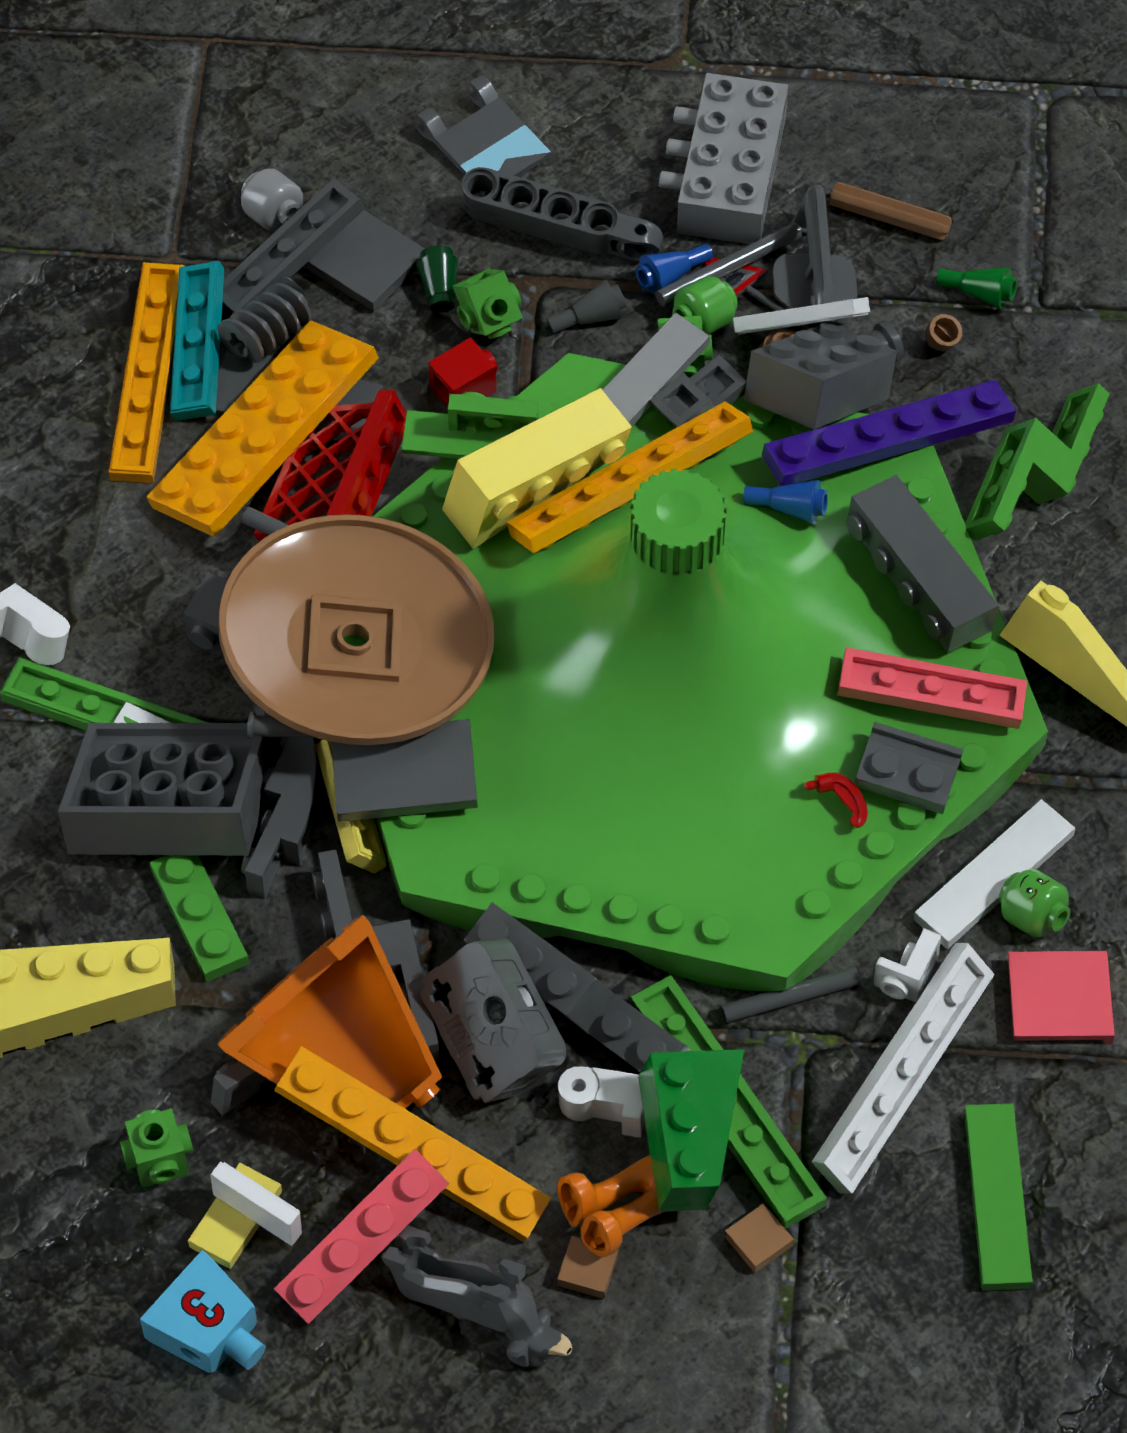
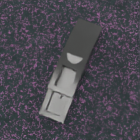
M282 737L279 745L280 757L275 767L269 766L264 773L261 792L265 793L267 811L260 826V835L262 836L256 848L251 847L249 855L244 856L241 872L246 876L249 894L265 899L283 861L301 866L311 839L318 804V773L314 737Z

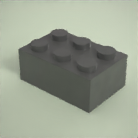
M824 321L819 326L798 331L795 335L782 340L771 341L769 345L751 351L743 400L812 429H817L889 399L897 350L882 345V341L876 337L868 335L859 336L846 330V326L841 323Z

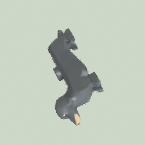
M407 1226L399 1235L401 1251L398 1248L389 1247L386 1252L382 1253V1261L389 1266L400 1292L405 1297L449 1312L457 1319L470 1320L505 1333L510 1342L507 1356L515 1364L523 1367H538L546 1363L550 1357H568L571 1355L572 1345L570 1340L559 1331L550 1327L551 1313L547 1308L537 1311L533 1292L521 1281L525 1276L526 1265L503 1258L499 1263V1270L493 1265L481 1261L443 1258L427 1246L432 1240L430 1233L411 1226Z

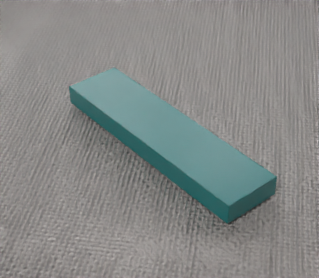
M219 260L179 267L170 414L175 421L216 415L220 353L218 326L222 319L224 267Z

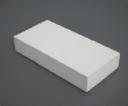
M220 1162L210 1174L213 1195L291 1246L302 1234L300 1210L225 1162Z

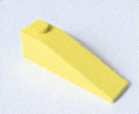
M1040 580L1027 594L999 636L1127 727V669L1079 607L1069 601L1068 595L1054 585H1047Z

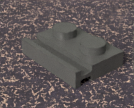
M874 722L854 784L857 788L943 814L963 749Z

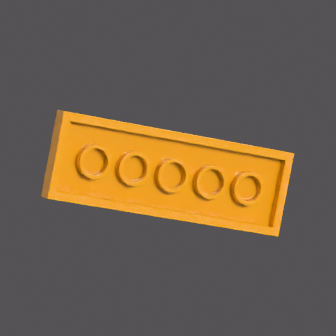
M310 320L147 495L151 507L195 529L216 537L379 359L374 346Z

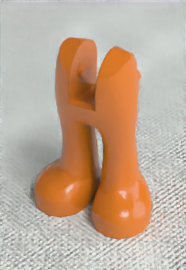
M650 1155L600 1183L592 1184L584 1174L578 1172L567 1174L557 1182L559 1202L566 1219L572 1227L583 1224L581 1227V1239L584 1245L597 1256L607 1257L620 1248L624 1234L644 1221L662 1213L658 1210ZM636 1192L643 1193L642 1196L624 1206L611 1211H603L630 1194Z

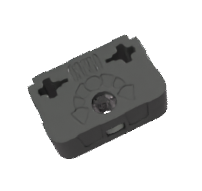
M495 938L470 942L455 952L456 954L443 964L427 973L421 979L424 988L419 993L438 1027L452 1059L454 1058L470 1094L475 1100L482 1098L483 1102L486 1103L519 1095L561 1065L566 1057V1045L511 941L506 938Z

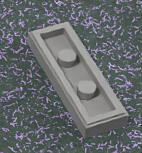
M675 313L603 389L604 393L629 424L633 426L652 406L650 399L679 377L710 344V336Z

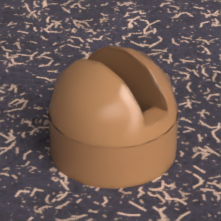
M940 314L934 317L927 325L925 331V341L929 347L940 352L952 349L962 337V327L959 321L948 314Z

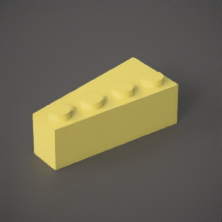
M599 388L457 460L442 510L472 549L507 528L506 521L570 487L603 464H610L620 458L626 450L625 445L632 426L604 391Z
M170 938L0 950V1058L3 1057V1052L24 1046L26 1050L45 1045L44 1040L72 1032L73 1036L90 1032L91 1026L111 1020L119 1023L176 1006L175 971Z

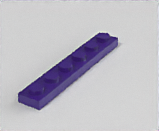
M993 380L765 443L762 457L780 486L795 484L1012 423L1016 409L998 382Z

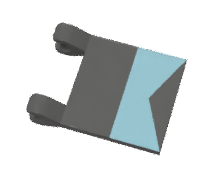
M484 75L478 76L470 82L473 88L470 92V99L481 109L451 128L447 129L440 116L433 108H427L418 114V118L421 121L418 124L420 134L434 142L464 175L473 168L484 167L520 177L551 157V151L504 103L491 82ZM479 191L483 196L489 194L487 191Z

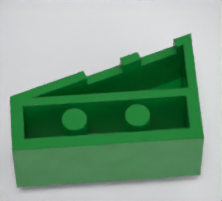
M745 1049L650 1053L638 1080L659 1212L706 1210L717 1192L721 1182Z

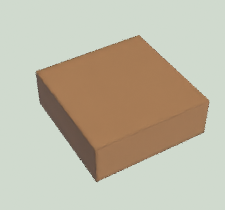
M764 1203L725 1230V1239L754 1273L793 1247L794 1243L792 1236Z
M571 1236L557 1278V1286L605 1299L618 1259L619 1249L607 1257L597 1256L584 1245L581 1238Z

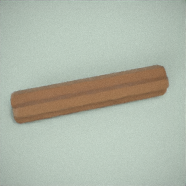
M836 182L830 194V204L834 207L939 240H945L951 228L952 219L947 215L845 183Z

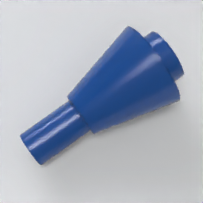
M703 244L686 252L677 251L642 255L639 259V266L636 269L638 281L645 290H649L655 295L657 290L677 281L689 272L692 267L711 260L713 253L708 244Z
M820 480L776 486L773 489L746 486L743 502L744 504L770 506L776 511L811 524H816L818 516L824 517L826 514L828 491L821 489Z

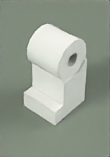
M16 583L0 592V637H4L20 649H24L27 656L38 664L54 665L59 663L64 658L70 629L68 621Z
M583 1066L567 1069L558 1081L561 1111L566 1117L575 1121H586L594 1117L622 1122V1135L641 1138L645 1119L638 1080L639 1074Z

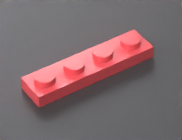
M846 647L837 695L1019 729L1023 717L1027 680Z
M414 1149L274 1290L309 1324L450 1183Z

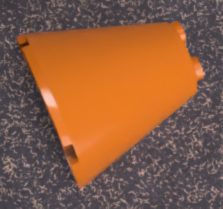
M360 915L342 929L343 932L337 938L333 939L331 937L301 962L245 1013L246 1018L239 1025L235 1024L217 1043L225 1053L275 1084H278L298 1050L303 1046L403 1108L408 1107L412 1102L420 1108L440 1090L435 1083L442 1078V1075L377 936L364 915Z

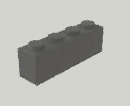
M897 475L851 497L846 520L850 534L855 540L861 541L872 554L876 568L882 574L889 576L897 587L898 594L903 603L908 607L912 606L922 619L927 634L933 640H938L946 652L949 653L993 630L999 608L998 603Z

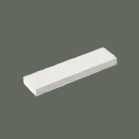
M1041 799L914 912L913 920L923 929L925 928L940 934V944L948 950L1000 903L999 893L1009 876L1016 872L1021 873L1024 870L1039 868L1074 836L1075 827Z

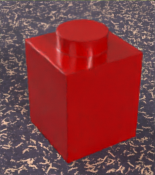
M472 338L465 340L428 362L429 387L447 408L450 394L461 395L465 392H477L488 397L497 391V362L490 351L487 349L482 350Z

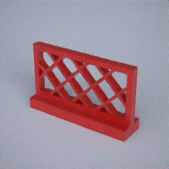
M394 389L378 391L374 402L336 405L321 421L334 422L314 434L313 430L285 460L263 513L279 520L291 512L294 517L285 522L287 525L319 517L326 511H328L326 516H372L404 436L407 413ZM366 419L365 424L355 431L350 429L351 426L360 420ZM342 432L347 435L328 449L324 446L325 443ZM355 447L352 455L349 458L345 459L341 463H339L336 460L338 457H340L341 455ZM316 449L320 450L321 453L302 466L300 465L304 457ZM329 463L333 465L332 469L317 479L313 480L310 477ZM341 479L337 489L327 495L323 492V490ZM304 480L307 482L308 485L287 498V493L291 488ZM315 495L319 496L320 500L302 512L298 511L297 507ZM256 529L254 531L258 542L269 536Z

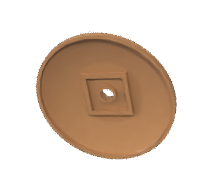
M329 515L311 518L286 526L265 537L253 546L233 569L221 597L218 617L220 645L226 664L241 689L255 704L279 722L315 738L350 745H379L405 741L437 729L451 720L468 705L482 686L490 666L495 638L494 622L487 597L470 569L453 552L432 537L414 528L383 518L364 515ZM348 635H357L362 637L366 643L362 646H351L343 638Z

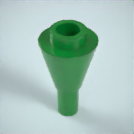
M1010 267L970 270L966 272L940 268L937 273L936 284L962 289L963 292L1003 309L1006 302H1012L1015 297L1017 278L1011 276Z

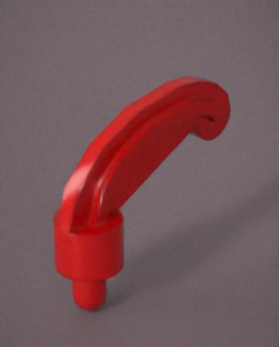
M828 772L815 775L814 780L804 784V788L807 791L815 789L818 793L833 791L854 814L850 818L851 826L860 828L865 824L868 816L867 804L861 791L849 778L840 773Z

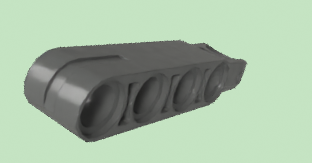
M484 167L473 168L462 178L461 188L465 211L476 220L600 255L611 254L635 262H639L642 255L658 254L661 248L663 234L656 224L646 219L618 212L608 202ZM479 191L489 192V194L484 197H476L473 195ZM520 202L530 204L525 208L513 207V205ZM561 213L569 215L568 218L563 220L552 218ZM598 225L610 227L605 231H595L592 229ZM643 244L648 249L643 253H639L636 250V246Z

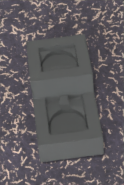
M718 355L690 379L682 373L650 399V403L665 419L677 428L724 401L731 405L744 395L746 380L726 360Z

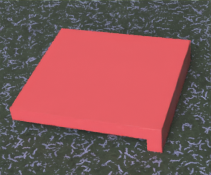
M1107 951L1008 952L1014 1041L1103 1040V1044L1113 1043L1115 1035Z

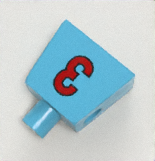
M203 1250L140 1318L145 1339L208 1373L215 1372L228 1356L247 1370L251 1369L260 1360L266 1348L262 1342L250 1334L257 1323L255 1306Z

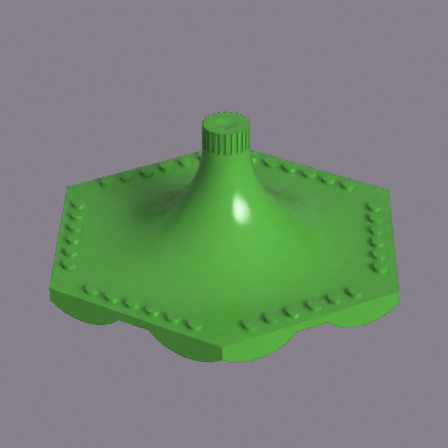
M568 353L517 396L539 402L540 419L599 388L603 390L626 364ZM743 395L731 405L750 417L752 433L739 439L734 445L723 448L703 459L692 468L683 469V471L671 469V472H665L664 470L659 472L657 476L653 474L648 477L647 482L643 481L640 484V489H636L634 498L628 501L626 505L613 509L592 521L588 526L575 530L557 540L549 548L539 550L536 553H532L513 539L509 534L508 527L472 549L442 510L457 460H459L456 458L443 457L372 516L414 528L432 537L453 552L478 580L487 597L494 622L493 654L483 684L468 705L449 720L470 719L478 808L374 818L386 862L401 904L433 920L471 931L493 902L541 938L562 936L625 950L640 960L668 973L692 981L735 990L759 992L785 991L807 978L828 961L868 920L894 884L940 840L959 832L993 805L1022 775L1046 744L1048 730L1015 647L999 636L1006 627L999 608L992 631L947 653L938 640H933L927 634L922 619L912 606L908 607L903 603L898 594L897 587L889 576L882 574L876 568L872 554L861 541L855 540L848 530L846 520L851 497L897 475L995 599L969 532L966 530V525L934 445L802 481L820 480L821 489L828 491V506L825 516H818L816 524H811L776 511L770 506L744 504L743 494L746 486L771 489L780 486L762 457L764 444L816 429L743 400ZM651 406L632 426L625 445L626 450L617 460L672 431L675 427ZM856 412L819 428L852 420L869 414ZM603 464L602 466H600L599 468H597L596 470H594L593 472H591V473L588 474L587 476L583 477V478L580 479L579 481H581V480H583L584 478H586V477H588V476L594 474L595 472H597V471L603 469L604 467H606V466H608V465H610V464ZM348 635L343 638L351 646H362L366 643L362 637L357 635ZM848 647L1027 680L1021 725L1019 729L838 696L837 692L845 648ZM874 722L963 749L943 814L858 788L867 804L868 816L862 827L854 828L850 824V818L854 814L833 791L818 793L816 789L807 791L804 788V784L814 780L815 775L828 772L840 773L854 783Z

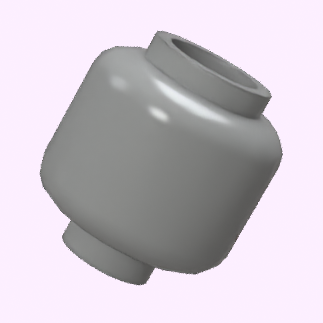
M273 168L263 169L251 174L241 189V206L244 212L269 231H277L303 205V193L300 187L283 173Z

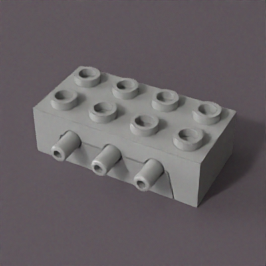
M706 73L699 109L675 107L674 123L695 126L692 141L671 138L667 141V155L688 158L685 173L661 171L659 177L660 188L680 190L677 234L749 245L762 238L786 120L788 84Z

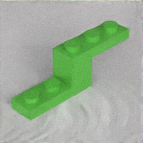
M1099 383L1068 394L1053 432L1045 427L1037 418L1005 429L965 523L966 530H968L971 539L976 541L1005 531L1012 521L1013 509L1023 491L1037 504L1055 498H1063L1072 491L1076 484L1075 477L1082 460L1090 450L1089 443L1096 426L1103 418V409L1110 395Z

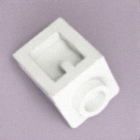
M924 928L916 944L912 942L907 944L900 964L879 957L875 965L874 985L892 998H906L917 1002L939 958L941 935Z

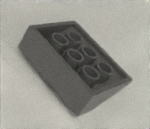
M89 723L58 809V816L68 854L248 856L258 825L267 737L254 736L252 739H248L247 723Z

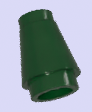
M431 246L420 252V259L416 264L430 310L438 313L448 312L455 307L456 293L453 285L457 284L459 260L454 256L453 250L447 246Z

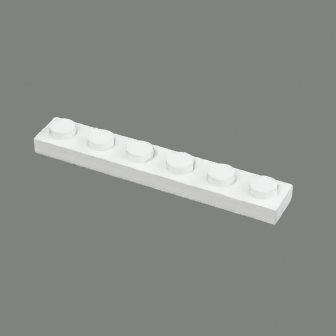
M969 943L954 944L812 1160L814 1166L839 1193L852 1194L995 975Z

